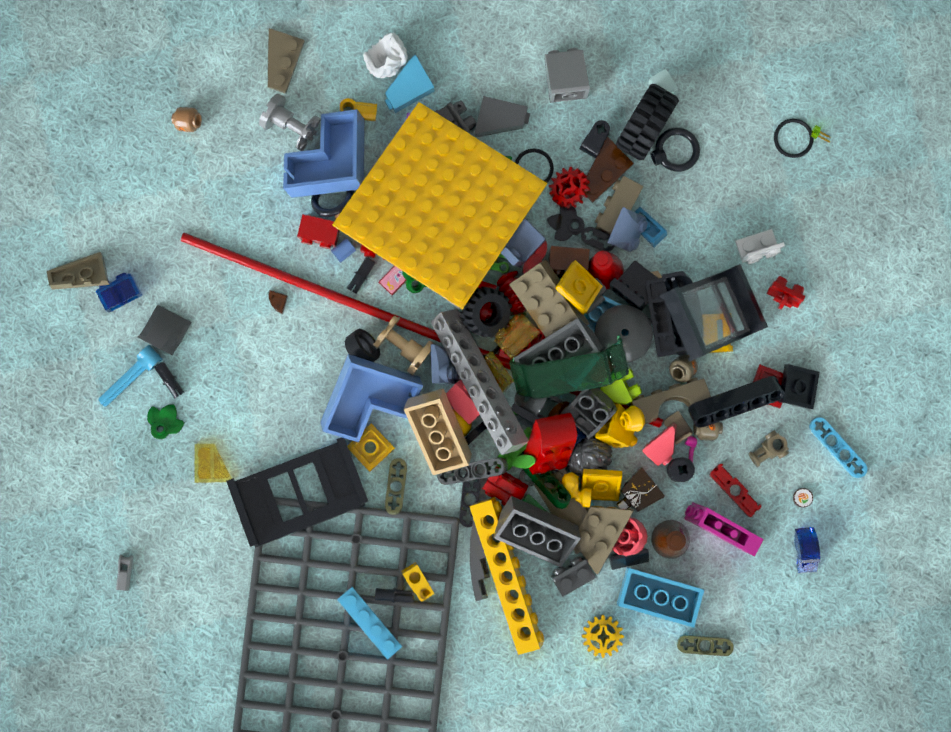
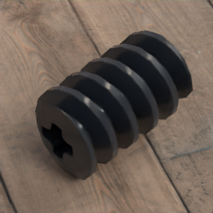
M688 458L672 459L667 466V474L675 482L689 481L695 473L694 464ZM683 466L682 471L684 472L679 473L680 470L678 469V467Z

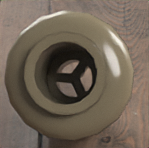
M687 354L678 356L669 366L671 376L678 382H687L698 370L695 359L689 361L690 356Z
M717 422L702 428H698L693 424V432L700 440L714 441L718 438L719 434H722L723 424L722 422Z

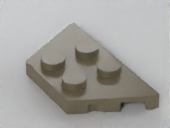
M592 505L579 527L581 539L577 547L597 575L600 573L633 514V509L605 508Z

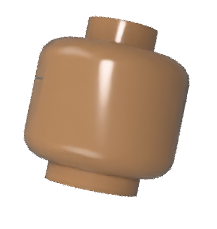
M179 107L172 114V123L178 131L195 132L201 126V114L195 108Z

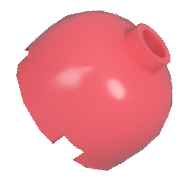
M630 517L612 550L618 555L624 556L638 554L643 550L648 537L643 523L638 519Z

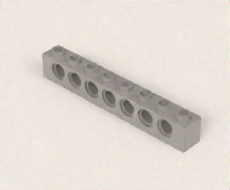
M458 309L440 312L431 321V324L501 455L518 451L529 441L470 331L465 328L466 325L462 324L461 320L463 318L460 317Z

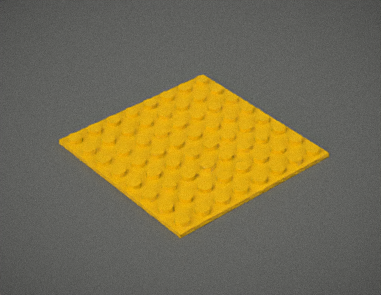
M418 102L332 225L463 310L548 183Z

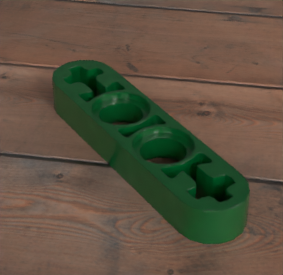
M529 468L522 469L556 508L565 509L568 507L571 495L551 471L539 475L532 474ZM545 483H552L554 488H548Z

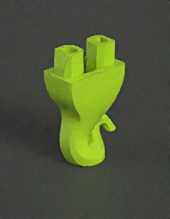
M631 367L618 368L611 371L600 387L612 399L613 403L622 405L632 402L634 398L642 393L638 383L630 387L628 386L626 380L634 377ZM582 382L581 384H582V386L586 387V385H587L588 383H589V384H592V383H591V382Z

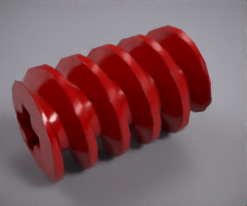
M518 271L504 274L497 281V286L500 287L499 291L510 299L508 303L512 304L513 308L510 311L513 312V315L526 311V308L509 285L518 279L514 278L518 275Z

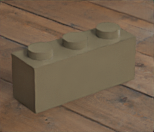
M625 176L621 180L617 179L612 188L615 190L613 196H608L603 205L606 207L604 213L599 212L595 223H597L596 229L611 235L622 208L631 210L644 186Z

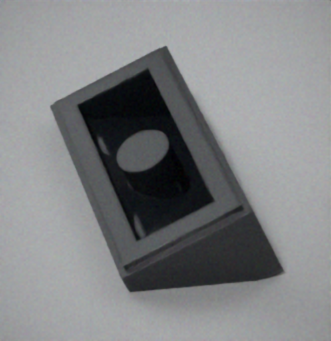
M643 548L638 554L630 556L618 554L609 556L611 569L615 570L649 562L648 549Z

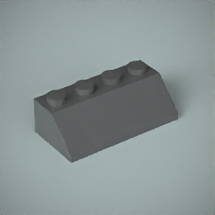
M578 317L513 359L532 389L536 391L598 353L603 346L593 330Z
M513 496L509 498L501 510L493 536L494 539L559 567L563 565L581 539L578 525Z

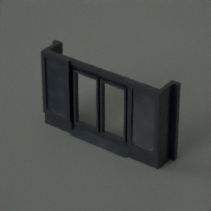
M342 437L338 438L335 444L237 481L234 478L226 481L250 547H259L366 506L365 503L368 502L345 438ZM313 463L329 505L309 512L293 470ZM288 472L303 515L283 522L268 479Z

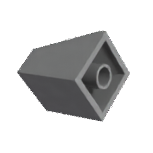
M570 48L567 52L553 50L545 54L544 60L550 103L588 98L590 87L583 50Z

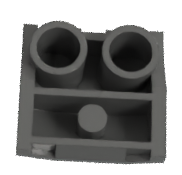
M157 305L138 338L173 355L192 322Z
M588 383L580 394L563 409L560 415L571 413L576 426L587 435L586 438L590 439L616 413L617 408L612 399L601 389Z

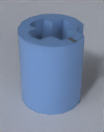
M347 238L331 250L340 263L356 251Z

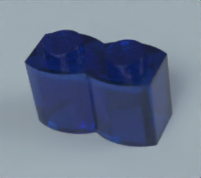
M130 273L119 274L116 276L115 281L109 282L110 285L98 286L99 289L96 290L105 311L108 313L143 296L133 275Z

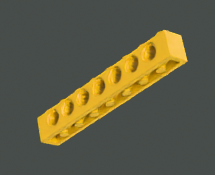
M495 497L473 503L469 507L517 653L520 655L538 650L543 646L545 641L544 635L538 629V617L531 608L532 599L525 589V577L519 571V559L517 556H514L513 546L501 541L495 542L492 538L502 510L499 501H496ZM487 515L494 518V524L487 522ZM499 552L506 555V561L499 559ZM504 572H511L513 578L507 579L504 575ZM510 590H516L519 594V597H513L510 593ZM516 609H523L525 616L518 615ZM522 627H528L531 634H525Z

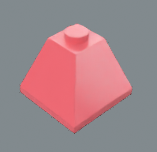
M675 422L642 449L643 453L657 466L660 464L665 466L673 459L672 455L675 449L674 442L677 428Z

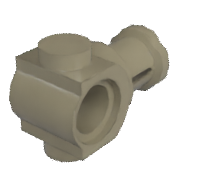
M775 430L765 435L766 440L761 443L760 448L748 453L756 467H759L760 463L768 458L773 459L778 456L781 459L789 454L787 440L780 436L779 433H776ZM775 439H778L781 442V448L779 450H776L773 447V441Z

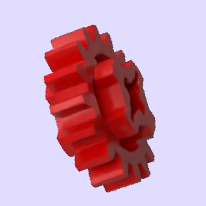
M569 167L568 171L562 168L561 174L556 172L557 178H551L554 183L549 185V188L552 189L549 192V195L553 197L552 200L560 207L564 206L567 209L570 208V205L576 208L577 202L583 204L582 198L588 197L585 192L590 191V188L586 186L590 183L586 178L587 175L580 169H574L573 167Z

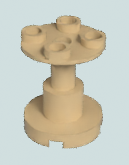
M394 316L373 345L378 349L385 339L402 350L400 354L412 363L407 372L414 375L431 352V344L434 343L429 340L423 348L413 339L410 341L406 340L393 330L400 320L399 317Z

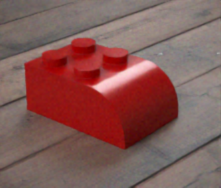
M571 413L535 420L524 455H531L536 458L535 464L529 467L532 474L546 473L547 471L561 470L567 467L577 440L576 424Z

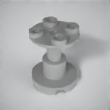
M277 93L266 105L268 106L267 111L262 112L259 126L268 130L275 124L283 130L286 128L291 129L300 135L296 148L303 151L308 143L307 140L312 141L313 135H316L317 131L314 129L319 125L321 118L313 116L306 125L293 118L294 113L284 108L286 98Z

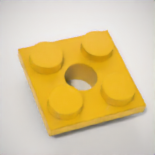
M372 423L364 429L359 442L352 441L347 445L350 452L369 472L395 449ZM368 442H373L376 445L373 453H368L365 450V445Z

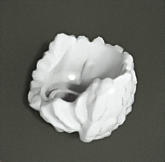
M394 32L386 34L383 39H379L376 45H372V49H368V52L363 53L369 73L377 78L396 75L408 60L407 50L402 40Z

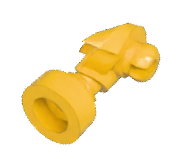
M573 472L565 474L562 477V485L570 493L571 499L574 497L575 501L579 502L582 507L590 508L592 488H583L579 491V476Z

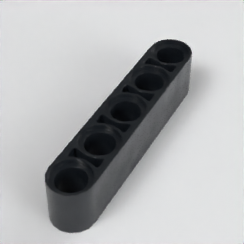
M769 376L695 402L690 405L688 412L695 426L702 428L777 402L783 398L785 393L777 378Z

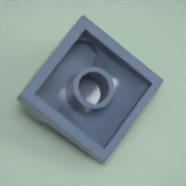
M623 207L607 243L628 252L636 250L640 243V235L647 228L646 217Z
M431 344L432 383L438 385L455 384L460 376L445 348Z

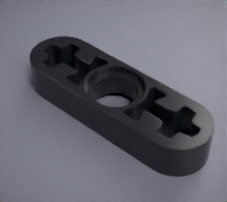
M478 479L473 484V488H477V492L465 491V487L469 488L470 483L467 481L463 482L459 520L464 527H472L473 521L466 524V521L462 519L463 516L467 515V510L463 511V506L467 508L471 506L465 503L464 497L471 493L476 498L475 503L479 501L481 479Z

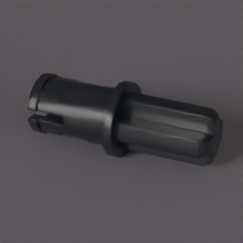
M366 257L358 271L354 272L355 275L347 289L351 291L356 284L352 292L357 294L364 281L368 280L367 276L375 265V261Z
M164 362L154 367L164 382L163 385H166L174 399L179 397L175 389L180 395L185 393L176 381V376L172 375Z
M376 588L375 600L392 601V603H395V601L412 603L414 601V592L396 590V588Z

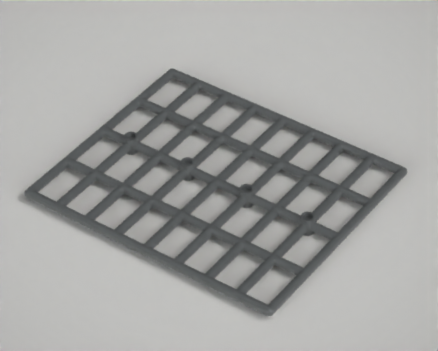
M274 497L277 505L300 507L298 499ZM304 500L309 512L329 505L325 502ZM360 507L347 512L356 514L353 535L314 531V526L289 535L304 537L302 558L262 554L263 545L255 547L232 732H260L241 729L243 708L284 712L281 732H289L291 713L329 717L332 720L331 732H338L340 719L380 723V732H387L388 724L427 728L429 732H436L460 523L459 518L406 511L391 515L386 509ZM363 515L404 519L401 540L362 536ZM411 520L452 524L449 545L409 541ZM312 538L351 542L350 564L311 560ZM360 544L400 548L398 569L358 565ZM408 549L448 553L446 575L422 572L426 580L445 582L443 604L415 600L412 603L396 601L392 603V601H376L375 596L359 594L366 603L394 606L392 626L387 628L397 640L398 636L439 641L436 662L396 658V653L387 660L385 656L348 652L350 631H364L358 624L351 623L352 617L346 610L344 611L343 622L303 618L305 596L337 600L344 594L343 592L307 589L309 567L348 571L347 590L352 586L355 589L357 573L397 577L396 590H403L405 578L401 571L406 568ZM261 562L301 566L299 588L258 583ZM257 591L298 595L295 617L255 612ZM401 607L442 611L440 633L399 628ZM254 620L294 624L292 646L251 641ZM302 625L342 630L340 651L299 647ZM250 649L291 654L288 675L248 671ZM298 655L338 659L337 680L296 676ZM346 661L387 664L385 686L345 682ZM395 665L435 670L433 691L392 687ZM247 678L287 683L285 704L244 700ZM295 684L335 688L333 710L294 706ZM343 689L384 694L382 714L374 715L342 711ZM391 695L432 699L430 721L389 716Z

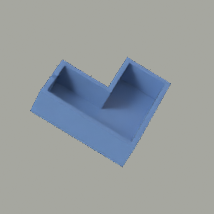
M357 109L321 114L320 149L284 154V170L286 172L283 178V189L291 198L357 190L364 180L365 119Z
M348 354L320 422L323 432L359 442L373 409L408 419L404 407L408 398L419 396L423 387L420 377Z

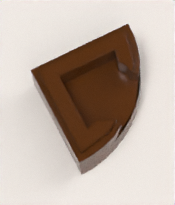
M269 290L271 306L277 312L283 314L288 296Z

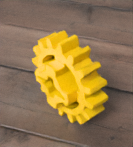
M601 615V619L594 616V622L588 620L589 627H583L586 631V634L581 635L582 638H586L583 645H589L587 651L594 650V656L601 653V657L604 658L605 653H608L611 657V651L618 652L617 645H623L619 641V639L624 638V635L619 634L623 628L616 627L619 622L616 620L612 623L611 616L607 620L604 615ZM599 624V628L595 632H591L592 628ZM607 624L611 625L615 632H609ZM604 630V633L608 635V637L604 638V641L602 643L598 635H601L602 631ZM590 640H596L599 643V648H596ZM610 641H614V643L609 648H607V644Z

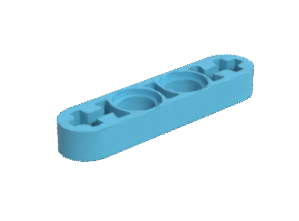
M814 418L809 426L811 432L851 476L855 478L865 476L867 466L824 418ZM815 422H822L823 425L821 427L824 431L829 429L830 432L826 433L822 438L820 435L824 433L820 429L815 430ZM829 435H834L837 439L834 446H830L827 443ZM843 449H846L850 454L847 460L840 458V452ZM855 458L856 461H853L856 466H862L860 469L862 473H854L855 467L852 464L848 467L847 463H850Z

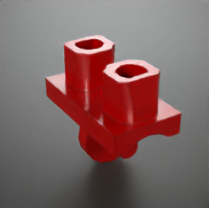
M781 276L772 283L766 294L774 297L773 300L779 303L777 308L782 310L784 305L789 308L792 306L798 308L805 299V295H803L804 287L795 284L790 289L786 287L787 279Z

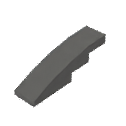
M473 520L470 537V571L475 600L479 601L488 598L483 579L489 578L490 575L485 560L486 556Z

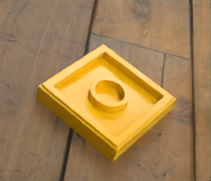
M575 260L570 264L555 289L583 315L588 311L603 286Z
M583 469L581 490L583 488H592L591 500L619 501L622 471Z

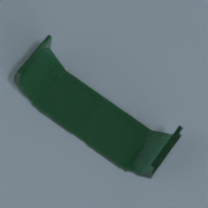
M617 335V343L602 352L533 365L515 362L513 358L516 356L514 354L509 362L517 395L530 396L533 399L608 386L629 374L624 344L620 335Z

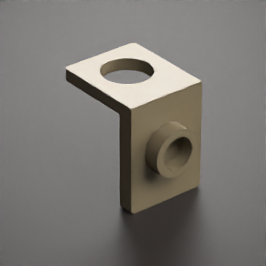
M679 411L663 420L666 428L674 422L676 423V438L674 442L676 445L693 434V431Z

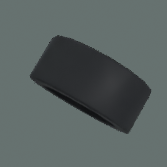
M363 329L355 330L344 341L349 355L375 362L381 355L380 348L376 349V346L373 345L376 341L374 337Z

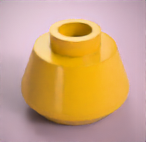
M634 405L626 409L620 417L621 426L629 431H641L645 425V417L642 410Z

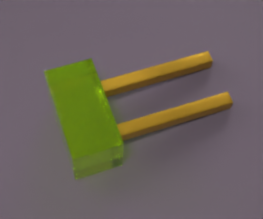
M816 125L812 130L811 137L815 139L819 137L830 143L829 140L819 134L831 137L821 132V127Z

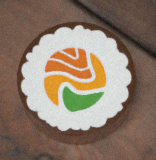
M806 488L797 489L793 494V501L798 507H808L813 501V494Z

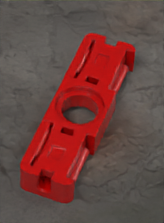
M718 464L709 473V476L746 516L752 517L756 511L761 509V504L757 505L758 503L748 494L749 491L736 477L732 478L731 474L722 467L724 464ZM732 485L740 487L739 495L733 496L730 493Z

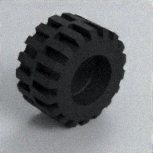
M481 286V288L476 289L462 312H459L460 317L463 318L461 322L466 325L465 328L482 337L492 338L495 337V334L501 335V330L506 331L508 328L506 326L507 323L510 324L512 321L509 319L510 316H513V312L510 311L513 308L512 304L508 303L510 299L498 290ZM491 302L493 308L492 315L487 321L481 322L480 310L484 304Z

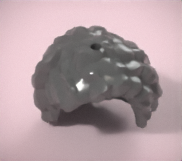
M595 435L590 439L585 437L574 447L567 465L568 469L581 479L583 469L607 470V466L612 463L611 453L613 451L610 445L596 439Z

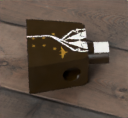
M640 467L620 489L624 498L616 503L619 509H628L632 506L636 512H639L664 498L665 495L645 470Z

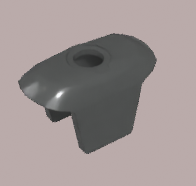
M522 385L514 396V403L540 419L545 418L539 413L547 398L557 403L562 402V400L542 389L534 391L531 385ZM530 393L529 400L525 402L526 395Z

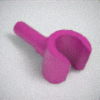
M689 436L685 441V445L690 446L688 459L693 462L697 439L694 436Z

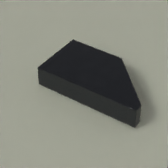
M484 421L465 437L468 445L487 429Z

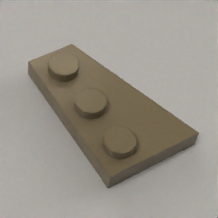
M269 28L268 88L287 93L305 42L303 39Z
M101 252L46 271L49 286L52 290L110 285L104 257Z

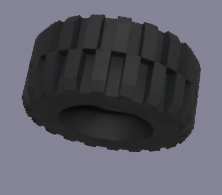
M650 84L616 142L617 148L637 160H644L678 104V97L657 84Z

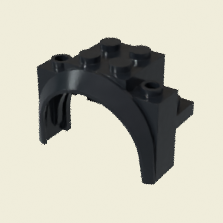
M684 271L663 274L662 278L645 281L657 357L688 354L667 308L666 301L659 296L676 287L680 288L691 284L693 281ZM696 292L684 298L703 339L702 314Z

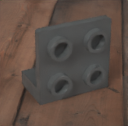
M578 556L570 561V566L566 568L561 566L553 571L554 575L551 578L562 597L596 578L585 557L581 558Z

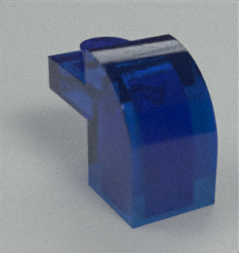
M797 528L794 534V545L797 551L798 573L817 572L818 562H820V546L815 528Z

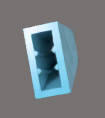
M416 55L412 56L385 92L387 99L384 101L388 109H393L395 113L435 92L432 82Z

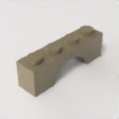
M693 378L688 380L687 384L681 386L680 383L674 384L666 391L659 389L651 392V395L644 397V395L637 396L629 407L634 405L640 408L645 417V424H648L658 418L659 408L664 402L676 400L690 407L693 403L709 398L711 395L704 378L700 380Z

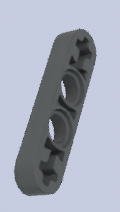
M502 457L470 462L469 466L464 467L468 471L466 478L461 476V468L437 474V478L441 484L449 485L498 476L506 473L508 463ZM479 464L483 465L485 468V472L483 475L479 474L477 471V467ZM501 464L500 469L491 470L490 466ZM454 473V476L445 478L444 474Z

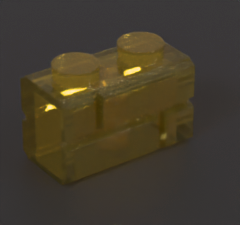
M523 314L514 316L509 321L511 325L506 329L502 328L495 335L496 339L494 342L511 359L540 333Z

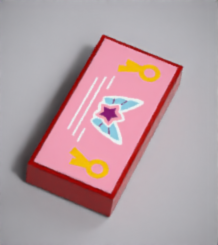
M393 266L378 283L393 296L406 282V279L403 277L402 270Z

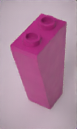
M692 502L685 511V520L752 556L756 555L764 540L711 509Z

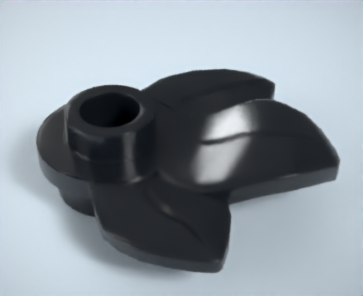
M571 205L569 209L564 206L560 207V214L547 218L550 227L556 230L554 239L559 241H566L572 235L582 233L585 226L583 219L577 216L576 209ZM576 222L578 223L579 227L577 229H573L571 227V224Z

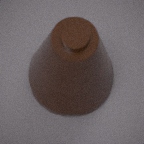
M666 520L654 528L651 542L654 550L660 556L673 559L680 557L687 551L690 544V535L682 523L675 520Z

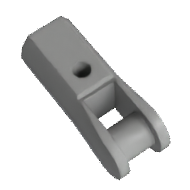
M120 554L116 590L129 591L133 565L132 555L130 557H123ZM122 564L128 565V569L122 570Z

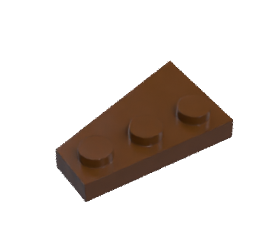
M609 137L605 140L586 177L590 181L586 185L590 188V191H586L585 194L592 203L634 164L617 148Z

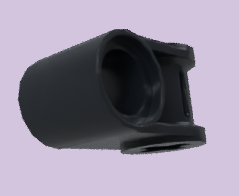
M604 120L597 121L579 149L596 159L609 135V124ZM601 126H604L605 133L598 134L597 127L601 128Z

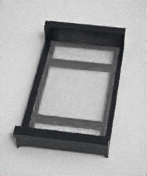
M741 264L686 286L676 287L659 296L666 301L665 303L690 356L689 361L768 327Z

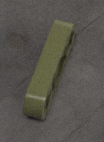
M401 458L392 460L389 467L385 508L391 515L399 514L403 508L407 464ZM397 463H401V467H404V469H400L399 477H396V469L393 468V466H397ZM395 481L400 482L402 488L397 492L390 488L391 484ZM401 495V498L396 497V503L399 507L392 510L391 506L388 505L392 504L393 496Z
M682 635L677 639L676 643L677 648L681 652L688 654L729 656L734 650L733 643L729 639L719 637ZM685 639L689 643H695L694 639H697V651H693L694 646H687V649H684L680 644ZM703 640L710 642V648L707 651L700 649L699 645ZM713 641H717L716 645H723V642H726V645L729 646V649H726V651L723 653L722 649L715 648L716 652H713Z

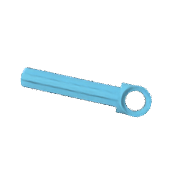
M150 345L140 351L137 355L138 361L98 399L103 406H108L146 369L151 371L158 361L161 362L163 360Z

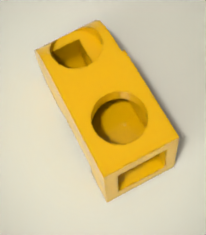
M416 562L401 571L421 602L435 594Z

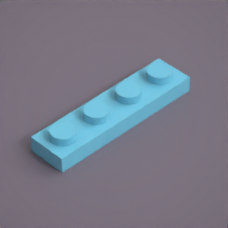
M353 586L337 599L387 660L402 648L399 641Z

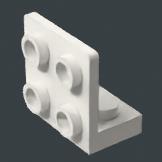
M772 229L735 241L742 263L748 262V264L758 262L759 259L763 258L762 256H766V259L774 257L785 246L784 242L777 244Z

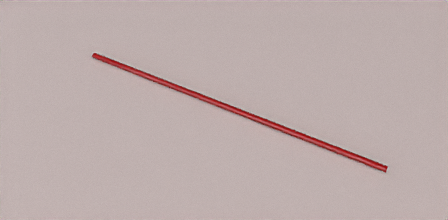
M183 233L181 236V242L386 322H390L394 316L399 317L400 320L396 324L397 326L441 343L436 331L190 234ZM479 348L482 355L491 353L490 351ZM497 354L485 359L524 375L516 362ZM555 378L547 383L550 386L576 396L584 389L579 386L576 389L559 378ZM622 405L625 410L629 408L628 405ZM658 417L654 422L648 424L660 428L663 419Z

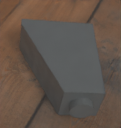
M483 96L475 128V137L523 129L524 124H528L530 113L527 112L528 106Z

